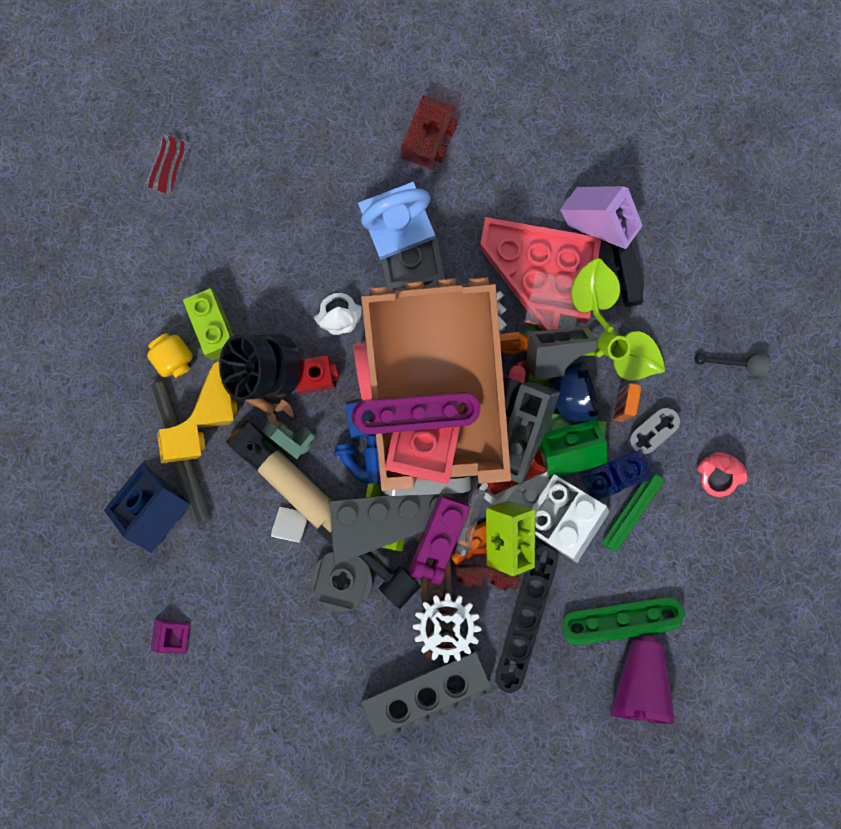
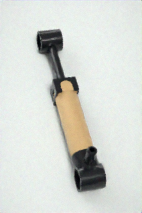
M246 420L226 440V443L262 475L332 545L328 501L332 500L280 452L250 421ZM372 551L359 556L384 580L378 589L399 609L422 587L400 565L392 572Z

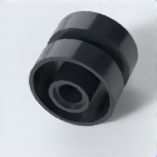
M234 335L226 341L222 348L219 372L225 390L234 399L252 400L286 397L296 389L299 383L301 359L295 343L285 335Z

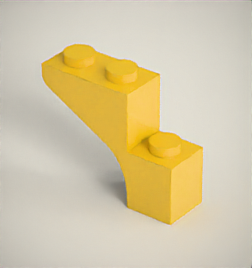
M219 362L214 363L209 370L192 415L180 425L159 429L157 432L161 463L198 459L201 456V450H205V439L203 432H198L197 428L228 425L234 421L233 416H237L236 400L230 398L222 384Z

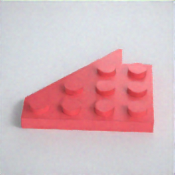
M485 217L479 249L541 330L558 329L559 318L582 323L589 322L591 311L583 313L575 308L571 300V287L578 272L587 263L599 258L601 239L584 234Z

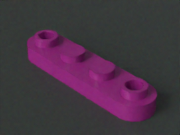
M465 392L366 399L360 401L354 407L352 422L358 430L365 434L468 426L478 419L481 408L478 399ZM463 402L464 410L458 413L457 407ZM371 410L372 418L369 421H364V413Z

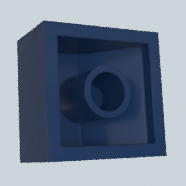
M141 463L104 511L124 538L152 553L157 545L164 541L167 533L177 520L183 517L190 504L180 492Z

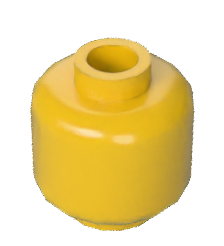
M165 333L148 345L150 350L147 358L162 377L173 375L177 379L191 369L188 364L191 362L193 354L180 336Z

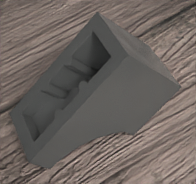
M587 326L528 332L526 364L534 379L549 380L553 377L564 376L566 368L575 359L584 354L596 352L597 340Z

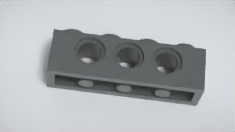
M475 648L471 649V654L465 652L460 654V661L452 657L448 660V663L443 661L363 696L361 704L375 738L381 735L384 738L394 736L401 731V726L412 722L413 726L427 721L430 718L429 714L440 710L441 713L451 711L458 706V701L467 697L471 701L484 696L487 693L485 689L491 686ZM452 675L461 676L464 679L463 686L457 690L449 688L447 685L449 677ZM426 687L432 688L436 693L435 698L430 702L422 701L418 696L421 689ZM395 700H401L406 703L408 708L403 714H395L391 710L390 704Z

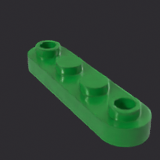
M669 597L574 611L564 617L562 621V635L571 644L583 645L673 631L681 626L685 612L679 601ZM668 614L672 619L667 620L662 615ZM579 628L582 632L576 634L572 632V629Z

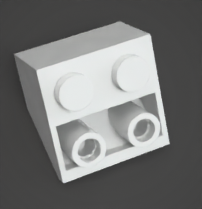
M555 474L532 508L535 509V536L576 563H578L609 514L606 505Z

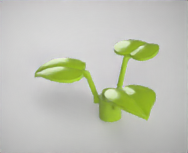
M596 258L587 263L578 272L573 281L571 300L575 308L580 312L585 313L593 310L594 316L604 327L605 333L597 341L598 349H596V352L587 353L582 356L601 357L605 355L613 359L616 373L621 378L629 381L640 380L665 372L661 352L649 335L641 331H631L625 336H621L615 333L614 328L601 316L599 309L607 310L611 308L619 298L620 284L615 273L602 259ZM529 371V382L533 381L552 388L553 378L549 380L534 379Z

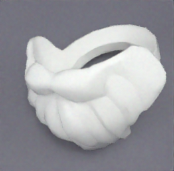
M333 293L323 299L320 305V312L315 315L314 319L321 328L333 335L350 333L359 323L363 309L361 305L355 304L349 295ZM335 299H343L349 304L348 309L336 307L328 313L326 311L328 303Z

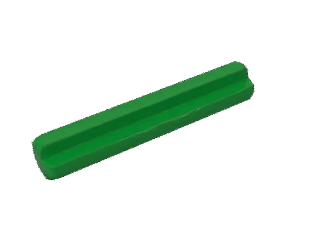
M652 471L648 472L602 540V544L613 552L619 550L663 485L664 479L660 475Z

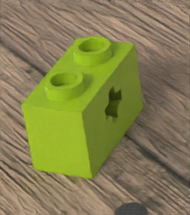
M210 288L183 299L204 355L210 360H214L220 357L224 344L234 335L218 296Z
M505 501L486 508L488 567L511 576H516L535 568V509L511 501Z

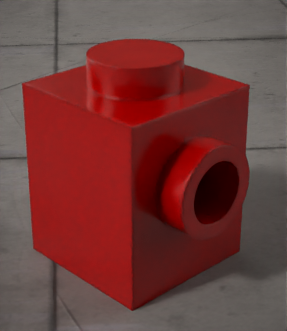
M328 355L301 360V376L296 387L297 392L302 395L335 389L334 381L339 380L336 362L331 363Z

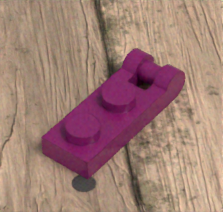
M439 494L410 565L409 576L417 579L425 577L431 583L441 584L445 575L446 565L471 508L468 503ZM428 557L435 559L432 566L425 565Z

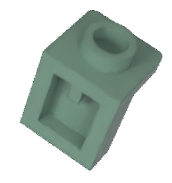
M269 421L262 430L270 439L296 459L310 449L313 443L312 440L315 438V434L305 426H301L296 434H294L282 423L277 428Z

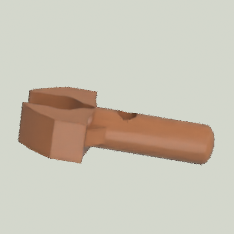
M264 398L246 400L267 414L268 421L266 425L270 421L277 428L280 426L281 422L277 420L275 412H285L295 419L292 406L283 399L278 404H272Z

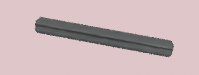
M157 382L150 385L149 392L162 429L179 425L166 384ZM192 460L173 462L185 498L190 504L188 507L193 522L195 524H202L209 521L211 516Z

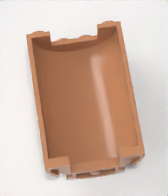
M488 277L468 279L469 283L456 284V278L437 280V286L424 287V281L406 282L405 289L389 291V286L369 288L370 294L361 296L372 399L465 392L475 396L480 403V415L471 425L460 426L450 477L478 475L479 484L511 481L496 284L489 283ZM463 402L457 407L458 413L464 410ZM392 433L376 434L382 491L413 489L416 480L423 479L384 470Z

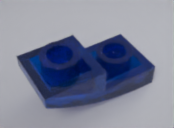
M642 449L581 474L590 496L596 500L614 495L625 488L654 477Z

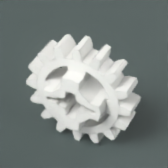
M449 593L445 594L444 600H440L435 594L433 595L434 603L432 605L426 601L423 602V606L426 609L424 613L416 611L415 616L421 619V623H414L413 629L420 630L421 633L415 636V642L424 641L421 651L425 653L429 649L432 650V660H435L440 654L443 655L444 663H448L449 655H454L455 659L460 661L459 652L464 651L467 654H471L472 652L468 646L469 643L478 644L479 642L473 636L474 632L481 631L479 625L473 624V621L477 620L479 615L478 613H469L473 606L470 602L464 606L461 605L462 596L460 595L457 596L455 601H452ZM449 606L457 610L452 613H442L438 608ZM428 617L434 622V631L429 636L426 633ZM437 617L446 623L454 622L452 628L456 638L447 631L443 634L440 633L442 628ZM466 618L468 630L464 638L460 633V624ZM441 642H452L455 647L442 648L437 645Z

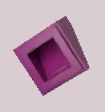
M155 619L151 650L156 653L186 654L190 623Z

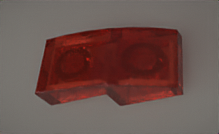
M484 564L456 565L454 569L455 575L459 576L457 581L474 589L475 585L483 588L488 577L492 578L490 582L492 585L504 591H507L508 587L517 590L521 581L519 575L511 576Z

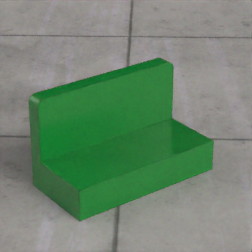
M597 419L547 432L540 444L546 460L549 479L554 474L562 477L607 464V441Z

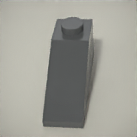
M533 381L520 385L507 426L511 480L520 484L523 483L551 422L561 391Z

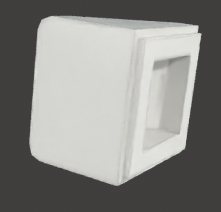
M279 507L271 537L302 543L308 520L298 510Z

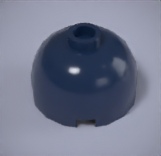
M584 361L570 364L566 368L564 376L554 377L552 380V389L561 391L555 408L558 409L563 418L576 423L599 419V410L593 411L592 402H597L590 373L588 370L582 371L585 366Z

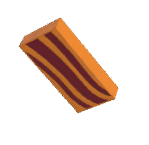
M630 383L618 391L613 420L624 422L637 415L641 385Z

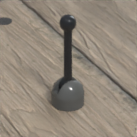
M698 353L694 357V361L698 365L706 362L745 366L748 372L756 377L766 378L770 369V355L765 353L753 354L746 361L706 357L703 353Z

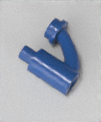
M376 436L367 437L368 448L364 449L366 469L361 468L351 455L356 454V450H353V444L335 446L333 456H339L348 471L357 480L367 485L369 483L381 484Z

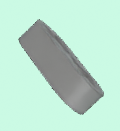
M662 408L648 417L629 435L628 446L635 454L644 455L661 445L679 428L680 418L677 412L673 409ZM660 415L662 417L670 416L672 419L669 421L670 429L668 427L661 428L659 431L655 429L661 422ZM651 432L653 436L646 442L648 448L645 446L637 447V434L644 436Z

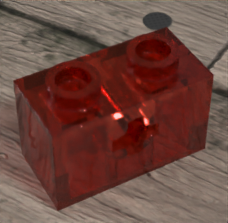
M422 95L402 143L401 158L434 170L437 162L442 163L448 147L444 145L447 136L452 137L458 124V120L455 119V107ZM431 131L435 132L431 135V137L426 136L429 135Z

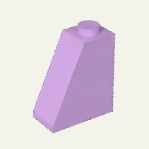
M624 186L577 187L560 209L569 228L624 249L629 246L643 226L629 188Z

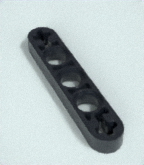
M538 546L535 548V559L537 554L542 555L544 551H547V557L552 559L551 564H545L542 573H548L547 580L539 575H530L531 570L524 573L500 655L495 680L498 687L506 693L518 691L524 682L555 575L558 557L557 553L548 546ZM535 560V568L533 569L538 571L540 562ZM532 580H539L543 584V592L536 598L529 596L526 590L528 583ZM522 610H531L535 615L534 623L528 627L521 626L518 622L519 613ZM516 639L523 640L526 643V651L519 657L512 655L509 651L511 642ZM506 658L515 663H523L521 668L515 665L513 674L517 681L511 682L509 686H506L504 679L501 678L502 673L508 674L510 669V663H504Z

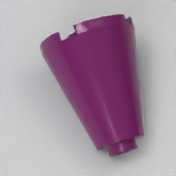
M641 635L639 640L632 641L612 702V716L636 721H650V723L674 724L675 716L664 645L657 643V637Z

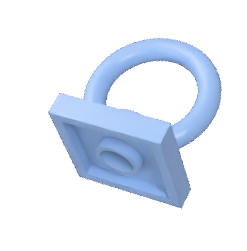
M414 182L358 203L362 213L361 224L364 228L368 229L380 260L435 239V233L425 211L430 203V195L423 189H416Z

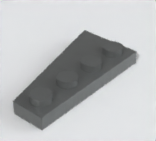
M439 494L385 495L328 501L334 564L424 532ZM442 494L453 498L452 494Z

